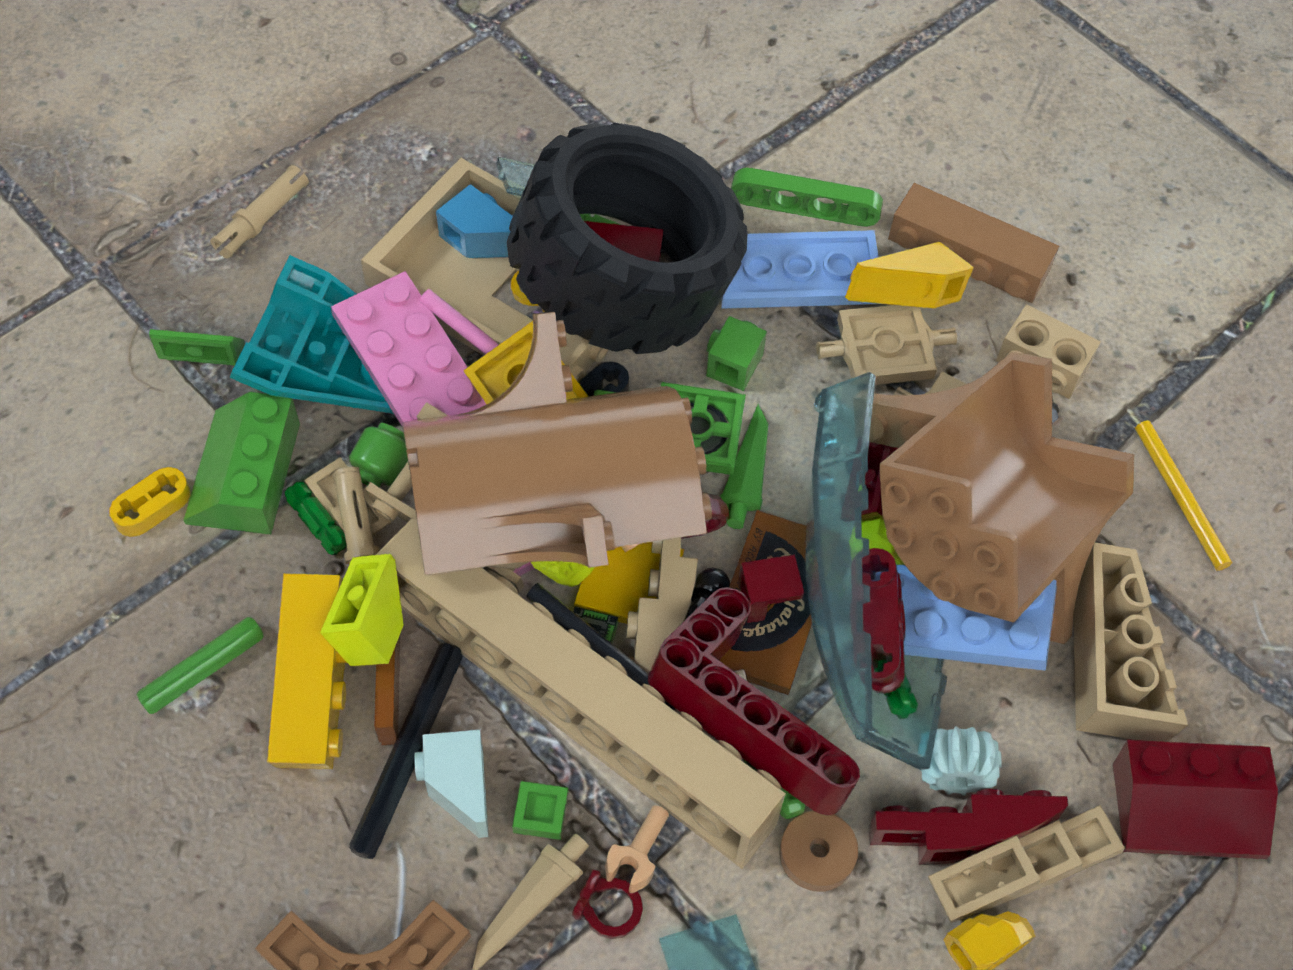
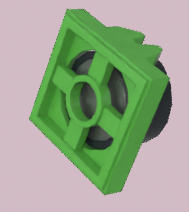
M661 382V386L674 388L681 398L688 397L692 411L691 432L695 447L702 446L704 450L706 473L715 472L733 475L746 394Z

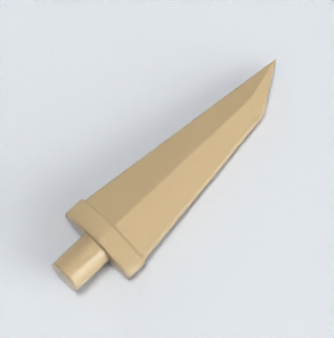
M574 834L560 851L548 844L540 852L541 855L478 941L472 970L480 969L568 886L580 878L583 871L575 862L589 847L584 839Z

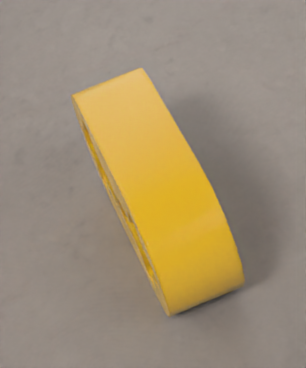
M161 468L113 500L109 508V515L117 531L122 535L129 537L140 536L181 509L191 496L190 487L183 472L177 468ZM168 484L172 488L175 487L176 491L169 494L167 491H162L161 488ZM132 509L133 512H138L139 516L132 520L129 516H125V513Z

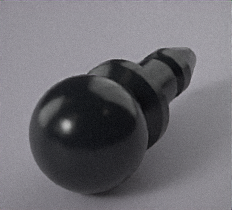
M713 567L707 568L697 576L691 597L692 604L689 607L685 620L716 590L729 588L730 579L723 570Z

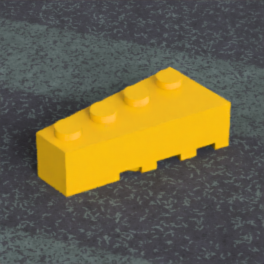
M283 573L267 763L276 768L333 769L334 757H341L343 732L342 729H338L340 710H344L346 704V683L343 679L345 663L347 662L320 633L343 581L340 575Z

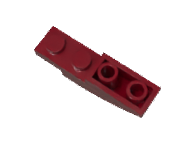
M984 789L970 795L962 809V813H958V809L949 806L935 807L930 809L929 812H910V808L901 805L887 806L882 808L881 811H875L869 825L870 845L917 846L919 865L956 863L1016 835L1020 839L1029 833L1058 821L1068 807L1067 796H1052L1051 792L1046 790H1031L1023 793V795H1004V792L999 789Z

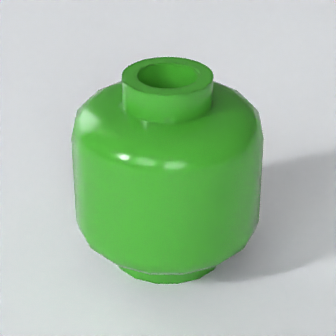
M382 422L378 427L371 426L363 430L349 456L352 467L360 468L363 484L368 486L371 482L379 488L381 484L387 486L393 484L408 462L405 437L402 431Z

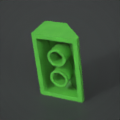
M248 392L215 410L183 521L186 525L271 535L300 426L292 398Z

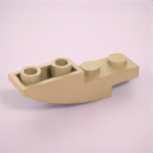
M681 537L652 541V553L660 554L659 570L650 569L648 596L656 597V599L640 598L637 612L629 611L626 639H635L634 655L628 657L647 673L650 672L663 641L685 621L689 609L698 559L680 557Z

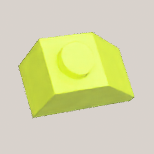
M391 554L352 557L320 633L350 666L389 664L404 626L395 559Z

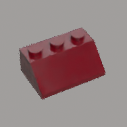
M1127 740L1113 763L1122 844L1125 847L1123 852L1268 859L1270 857L1278 797V787L1270 747Z

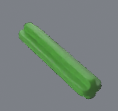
M246 617L140 689L136 694L139 702L148 713H156L261 641L264 637L262 629L253 618Z

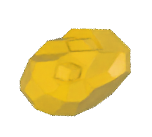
M1007 911L996 916L979 914L973 919L968 918L948 932L943 940L950 956L961 970H993L1030 943L1035 937V932L1026 918Z

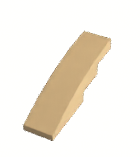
M1099 805L1062 823L1059 820L1020 839H1018L1017 835L929 875L928 879L950 923H953L1081 872L1123 853L1125 847L1103 808Z

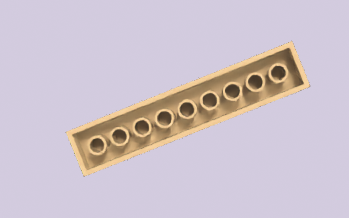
M414 517L376 554H391L395 559L401 608L446 643L459 647L464 657L648 798L667 810L669 814L741 869L745 867L777 826L786 793L780 790L779 782L772 775L764 770H757V772L741 761V755L733 746L725 741L720 740L718 743L702 732V726L691 715L685 712L678 714L665 704L664 698L656 689L648 684L640 686L628 677L627 671L617 660L609 656L601 657L590 649L589 642L579 632L573 629L566 631L555 623L552 614L544 606L537 602L530 604L520 597L517 589L509 580L502 576L495 578L485 571L483 567L425 575L417 519Z

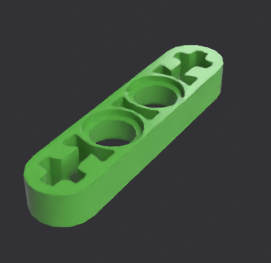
M742 168L736 171L731 185V189L734 191L739 203L746 206L868 227L878 223L883 206V199L880 194L870 189L755 168ZM779 191H789L796 196H785L780 194ZM817 198H827L833 200L834 203H823L818 201Z

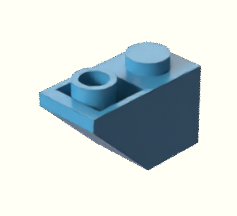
M470 184L436 211L439 237L466 258L508 257L507 239L511 232L509 225L513 215L501 208L488 193L483 194Z

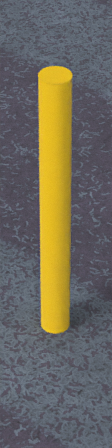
M1149 420L1139 423L1135 427L1138 436L1216 571L1226 569L1232 564L1229 555Z

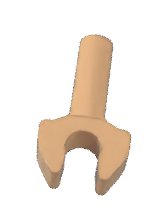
M654 805L631 845L619 846L613 844L611 846L605 865L607 881H612L620 866L628 864L636 870L630 882V893H634L649 884L654 874L655 865L649 861L647 854L669 817L667 810L661 806Z

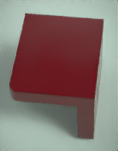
M795 554L741 563L738 586L740 592L751 603V612L747 618V623L765 620L768 604L803 598L804 589Z

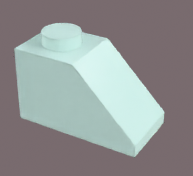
M480 730L422 735L423 752H415L416 780H425L428 796L478 838L488 837L484 758Z

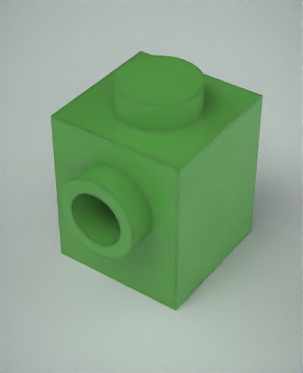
M729 316L722 329H715L707 345V352L709 353L706 376L744 391L764 354L767 331L758 328L749 321H741Z

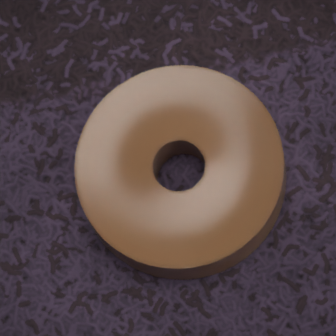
M815 811L803 813L794 818L783 833L779 848L781 865L787 876L804 889L817 892L835 889L850 877L858 859L857 838L851 827L835 814L827 816ZM821 845L826 849L827 855L816 857L812 854L810 847Z

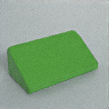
M150 329L149 332L159 359L235 366L245 346L244 339L232 336Z

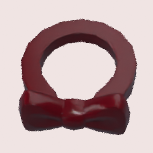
M593 869L585 887L580 891L579 899L572 911V917L575 920H581L584 917L591 930L601 937L609 939L623 938L632 933L640 923L643 911L642 899L638 891L634 893L629 892L630 883L626 880L613 878L612 881H607L606 878H601L599 870ZM615 889L625 893L632 902L633 908L629 920L621 926L615 927L605 925L599 921L592 906L589 904L595 892Z

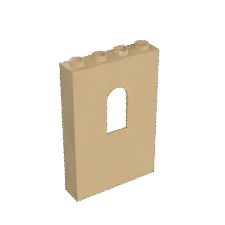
M460 158L361 259L365 284L373 287L406 271L421 296L426 290H432L494 341L501 344L533 321L531 318L493 297L506 281L520 269L512 268L508 257L466 258L439 237L436 211L471 184L483 194L488 193L501 208L513 215L523 192ZM434 314L445 333L483 356L485 355ZM566 333L567 346L560 347L561 360L565 365H569L572 375L579 382L586 376V371L594 362H601L609 350L588 344V340L576 334L570 335Z

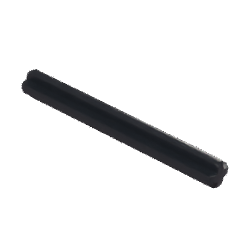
M441 643L436 650L349 844L351 852L359 857L373 859L376 856L415 767V752H421L423 749L422 735L430 733L463 658L459 647L449 643Z

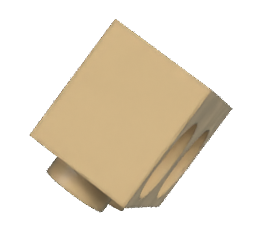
M1026 304L1005 336L996 362L999 363L1011 352L1051 358L1052 392L1070 399L1090 367L1101 341Z

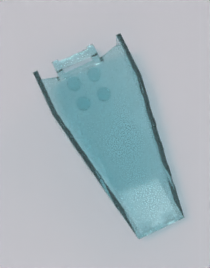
M868 372L822 389L814 402V409L819 413L806 525V576L809 607L816 644L827 680L836 702L856 739L910 766L924 770L930 768L941 713L940 702L942 695L945 693L947 676L942 673L944 659L904 655L905 674L910 683L911 692L914 693L917 700L918 709L915 713L909 714L908 718L899 719L897 715H893L890 712L886 702L887 696L872 691L871 634L863 632V604L870 602V586L862 584V557L869 555V539L862 537L861 511L868 509V489L865 486V473L868 471V447L876 379L874 374Z

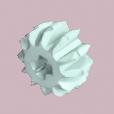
M955 726L951 730L937 729L935 734H929L924 737L921 755H919V769L922 771V780L928 783L931 789L935 791L945 790V793L948 795L961 793L965 796L969 792L976 793L985 788L996 786L997 778L1000 777V768L1002 767L1001 752L999 751L998 742L992 739L990 733L985 731L976 732L974 727L959 729Z

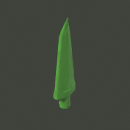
M759 404L756 407L737 455L734 474L729 476L723 494L720 495L729 509L727 525L733 529L743 528L747 511H757L762 506V487L769 424Z

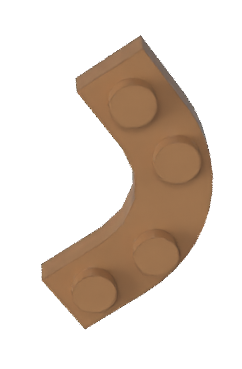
M433 899L405 931L382 950L364 955L343 953L326 943L292 911L257 945L255 950L275 970H442L471 938V934L467 928Z

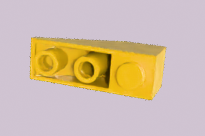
M936 242L858 262L851 273V282L845 298L849 301L937 308L961 300L974 267L941 242Z

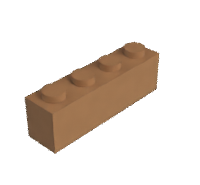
M913 183L896 210L888 237L889 240L898 243L906 249L941 242L974 267L971 273L973 279L983 281L1007 292L1013 297L1021 298L1030 303H1033L1048 276L1060 247L1057 244L917 183Z

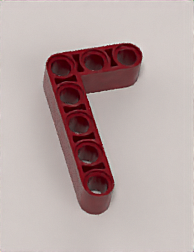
M726 587L716 590L663 641L648 674L649 685L656 689L664 700L678 711L685 712L695 718L702 728L717 740L725 741L733 746L745 761L756 769L764 770L772 775L784 790L811 810L827 816L836 814L842 809L860 778V769L857 763L844 751L719 661L736 643L751 612V603L742 592L736 589Z

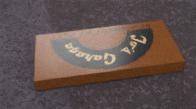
M759 510L756 511L729 588L740 591L738 579L742 562L795 554L804 594L800 600L768 604L766 617L763 621L747 623L746 620L736 643L719 660L732 671L743 669L749 683L789 695L841 536Z

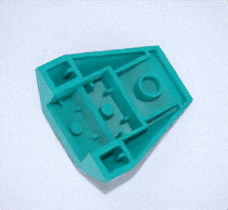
M289 255L275 283L269 304L250 342H246L231 372L230 378L272 396L394 414L332 315L331 306L357 293L328 271Z

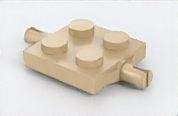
M887 305L839 310L837 321L841 339L825 342L819 341L816 344L818 359L842 356L849 367L853 387L934 379L937 367L932 353L933 347L956 345L957 332H955V327L931 330L923 319L920 307Z

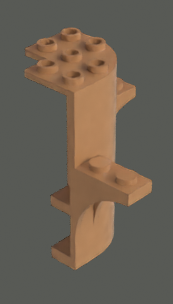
M555 312L533 314V338L527 360L516 380L499 397L478 409L466 413L402 422L425 575L492 565L537 561L574 562L583 564L588 568L609 565L607 551L614 550L615 547L706 534L705 521L712 519L710 498L707 492L702 493L700 475L706 474V459L702 446L695 447L690 427L692 424V411L688 397L681 398L674 388L661 386L566 399L565 392H571L573 386L569 365H562L560 347L567 346L564 321H556Z
M1011 352L982 377L957 388L921 395H882L865 392L856 399L858 439L898 448L880 463L881 501L887 538L908 570L924 586L931 590L938 599L948 601L970 611L1013 623L1053 580H1056L1057 591L1050 641L1065 644L1072 636L1077 593L1092 547L1107 521L1133 494L1134 454L1052 437L1051 358Z

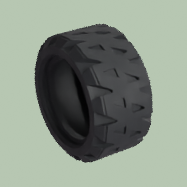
M598 123L574 127L569 131L567 137L558 135L542 149L510 222L509 229L511 232L507 239V251L510 266L520 269L516 280L532 305L538 304L545 312H555L556 321H564L566 333L570 335L576 334L588 340V344L614 352L630 349L635 354H646L665 351L672 345L678 347L698 335L705 323L709 321L742 264L741 261L747 251L748 231L747 226L743 223V209L734 191L726 186L722 175L703 157L688 149L684 144L664 134L643 129L640 126L622 123L600 126ZM580 214L603 215L626 222L632 226L663 229L662 248L668 253L673 262L650 261L616 248L597 235L582 220Z

